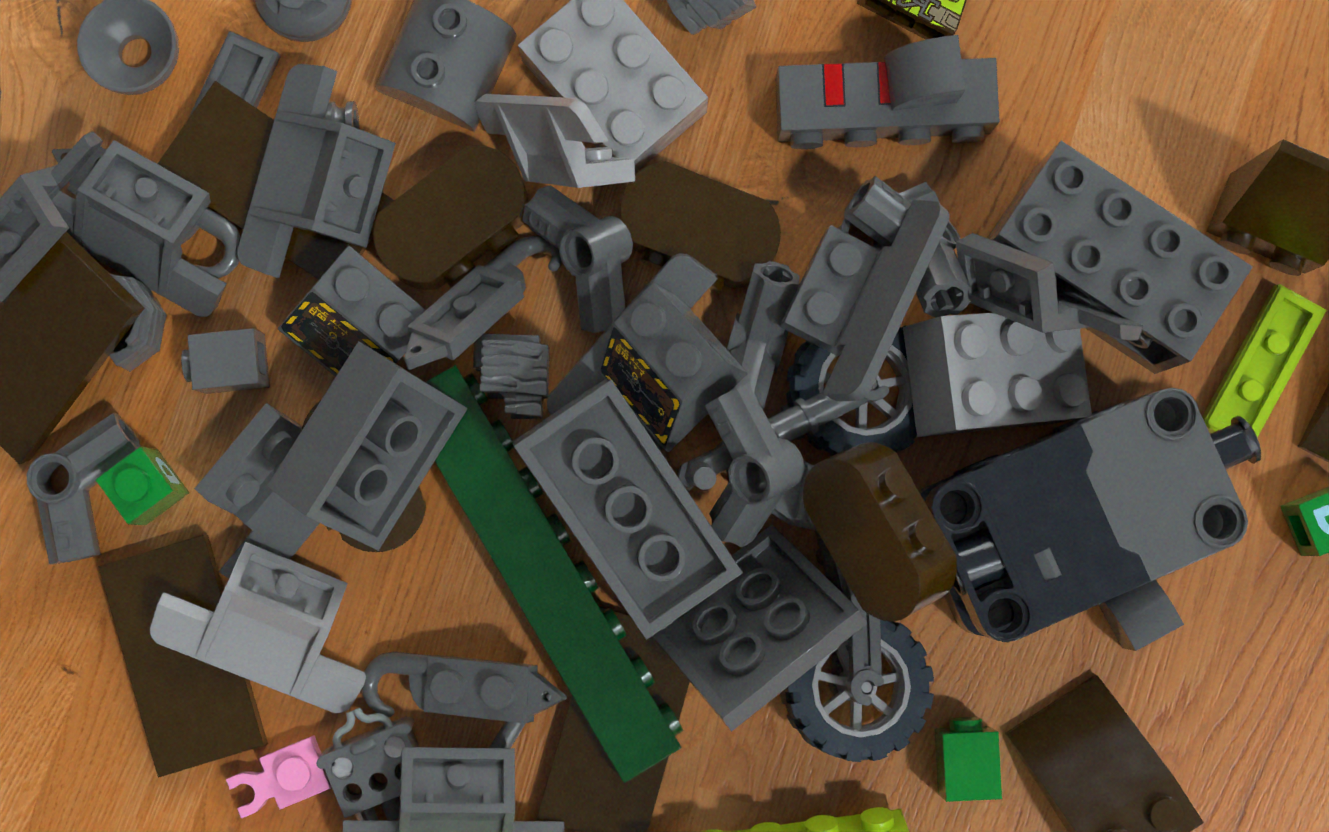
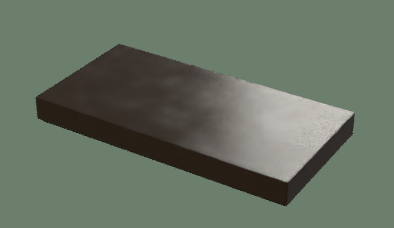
M214 81L162 156L158 165L207 191L211 200L208 206L244 229L274 120L217 81ZM383 192L381 194V198L379 201V205L377 208L367 247L374 238V225L378 213L394 201L392 198H390ZM294 227L285 258L319 280L348 245L361 256L367 247L355 246L309 230Z
M67 232L60 237L21 280L0 309V446L19 465L33 458L145 309Z
M197 536L98 566L158 778L268 744L249 679L156 643L150 634V627L156 607L163 592L215 612L224 588L209 536Z
M599 607L601 612L607 610L606 608ZM613 611L627 634L626 637L619 640L629 659L637 655L641 657L655 681V684L648 687L647 690L657 707L667 702L679 721L690 682L652 636L646 640L630 615ZM572 696L537 820L564 821L565 828L578 832H648L669 756L624 783Z

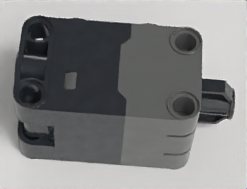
M1167 388L1118 403L1100 412L1098 410L1094 411L1087 418L1072 420L1053 429L1052 433L1001 455L995 454L953 472L954 475L921 489L919 493L956 554L957 573L955 582L950 591L944 596L954 620L960 628L968 633L1002 642L1016 641L1234 546L1245 535L1248 519L1226 469L1247 460L1253 464L1261 460V447L1253 428L1243 417L1235 416L1231 419L1230 426L1210 434L1193 397L1182 389Z

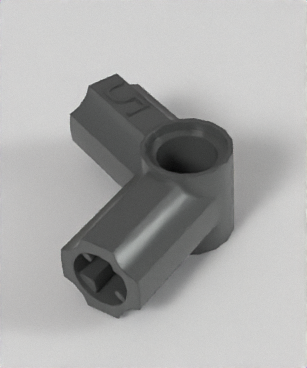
M874 176L872 179L866 180L854 193L853 198L845 208L844 218L883 247H891L911 203L885 184V182ZM949 221L916 291L923 311L935 318L950 314L958 315L971 302L968 296L970 285L954 251L956 241L961 238Z
M551 185L540 188L536 191L531 201L525 205L522 221L529 225L532 231L559 249L564 266L576 277L581 330L593 333L606 331L625 309L621 263L627 261L632 253L633 242L631 233L627 226L617 217L607 216L598 219Z
M773 261L763 264L755 263L741 314L736 313L727 346L729 353L748 373L733 389L749 382L763 410L772 375L777 373L788 331L779 326L795 295L800 275L791 271L789 266Z
M749 382L705 405L733 459L729 468V483L709 513L712 519L711 527L722 542H731L740 547L748 545L755 539L784 493L799 484L805 473V463L802 454L790 441L777 438Z
M112 413L55 453L38 457L28 469L27 486L38 502L49 565L101 555L89 491L98 484L96 482L98 477L140 447V441L130 426L116 413ZM63 465L69 473V483L64 491L58 494L51 485V476L58 466Z

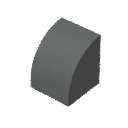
M958 35L911 43L897 48L885 56L892 111L957 103L966 90Z
M1156 580L1098 604L1121 647L1128 650L1137 651L1184 625L1174 605Z

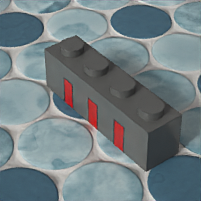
M996 58L962 59L966 90L957 103L892 111L885 62L778 66L775 78L778 142H791V148L805 150L822 147L824 140H844L845 146L855 148L876 145L877 138H898V144L908 146L927 144L931 142V136H952V142L962 144L983 141L985 134H991L1000 122Z

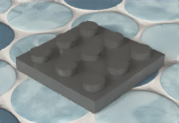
M770 525L756 536L751 543L743 546L732 555V558L743 572L741 575L652 636L731 732L867 624L860 610L773 525Z

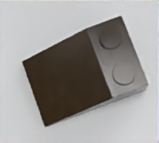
M1282 139L1230 173L1206 232L1220 237L1219 244L1230 251L1246 255L1252 251L1271 259L1269 265L1285 274L1300 276L1301 273L1305 274L1324 266L1329 260V158Z
M1098 675L1092 676L1005 733L1068 832H1191L1204 823L1173 774Z

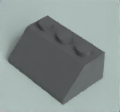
M358 341L267 487L306 517L379 551L468 408Z

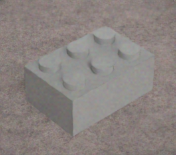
M571 0L518 44L522 62L553 97L577 98L587 105L608 139L607 142H597L594 145L596 147L612 148V157L634 159L635 173L707 113L708 96L624 0Z
M996 313L940 316L903 327L917 437L1047 425L1087 418L1092 415L1080 329L1042 333Z

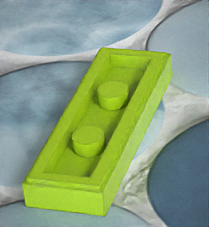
M1281 284L1273 286L1202 416L1210 433L1230 426L1233 417L1241 416L1250 424L1258 438L1326 313V309Z

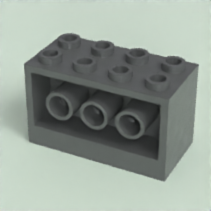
M1060 141L1034 167L988 236L990 240L1053 262L1058 293L1143 325L1139 340H1123L1091 327L1086 329L1154 374L1192 361L1253 268V266L1063 141Z
M603 379L512 441L521 458L646 640L743 573L611 379Z

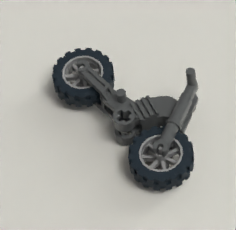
M906 325L899 328L885 358L896 374V377L881 380L877 375L870 392L859 401H835L822 394L824 383L827 384L831 376L826 371L832 360L837 356L807 340L802 343L794 355L796 357L794 363L789 367L787 373V381L790 382V391L786 393L788 404L780 408V413L767 418L777 438L791 442L794 439L800 440L804 438V434H806L810 438L808 442L818 450H825L830 453L829 456L831 457L866 442L882 444L896 453L910 447L915 442L914 439L917 437L903 332V327ZM898 386L899 394L896 408L894 409L883 398L889 393V387ZM867 402L876 407L888 419L876 427L867 428ZM856 408L855 427L847 425L838 418ZM722 441L716 448L682 464L676 475L688 493L694 486L707 490L715 485L718 474L729 472L733 459ZM804 461L805 473L802 481L784 493L771 514L788 525L815 530L819 546L816 552V560L824 567L826 578L860 610L867 624L780 693L782 704L786 705L788 711L786 716L790 724L799 731L802 738L811 746L831 756L847 761L881 760L886 758L887 754L891 751H900L910 743L908 738L912 733H919L926 722L922 718L925 709H931L934 694L929 693V682H934L933 670L931 666L926 665L924 656L927 653L920 641L913 639L910 635L912 632L906 626L894 621L877 619L861 608L804 508V483L807 474L814 466ZM832 654L831 674L821 672L822 666ZM881 654L889 663L892 669L891 673L882 674ZM819 680L828 682L830 691L834 695L823 705L821 704L818 691ZM894 682L891 702L887 705L875 695L877 686ZM846 700L850 701V726L840 724L829 716V713ZM872 704L882 715L870 724L862 726V705L869 706Z

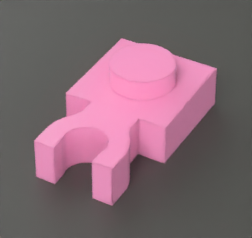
M315 735L259 758L264 772L244 771L226 779L229 789L235 788L240 784H248L255 792L254 800L251 803L237 808L241 818L260 810L271 797H275L280 810L332 788L325 769L318 768L316 764L322 753Z

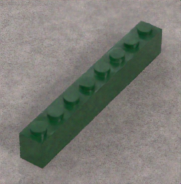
M454 365L426 381L429 385L468 408L436 458L435 463L622 781L626 783L681 749L682 747L675 736L684 730L667 702L657 707L647 690L648 687L655 684V681L641 657L637 655L629 659L619 640L626 637L627 634L611 607L601 612L591 593L599 589L588 567L583 560L574 565L563 546L569 543L571 539L555 513L546 518L535 499L543 495V492L530 469L526 466L518 471L507 453L515 448L512 439L500 419L490 424L480 405L487 402L488 399L485 393L480 391V385L471 372L463 377L457 366Z

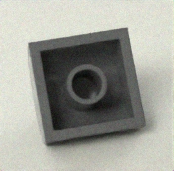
M413 0L375 88L382 94L475 132L480 119L474 102L485 94H492L517 37L516 32L504 20L469 0Z

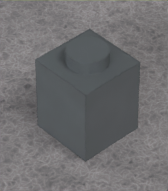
M250 328L188 335L189 349L182 351L181 361L186 382H192V390L204 394L270 387L265 334Z

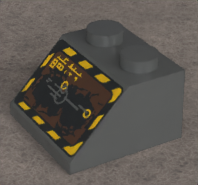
M348 245L278 327V330L336 377L358 341L392 362L397 363L406 353L410 340L407 326L426 310Z
M654 282L613 323L599 374L604 379H611L639 421L663 449L668 452L708 414L705 408L706 404L730 392L748 374L679 296Z

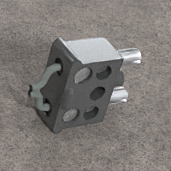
M357 708L346 713V724L337 729L333 736V746L323 751L316 764L318 768L325 769L344 818L355 814L357 820L379 821L373 807L381 804L387 820L393 821L399 818L401 769L399 763H401L402 747H419L412 730L415 721L412 717L405 716L391 722L384 714L367 715L362 712L361 708ZM355 716L365 723L377 721L383 723V726L341 742L342 736L353 728ZM374 773L384 774L388 782L379 783L374 778ZM348 784H357L360 786L362 793H353L349 789Z

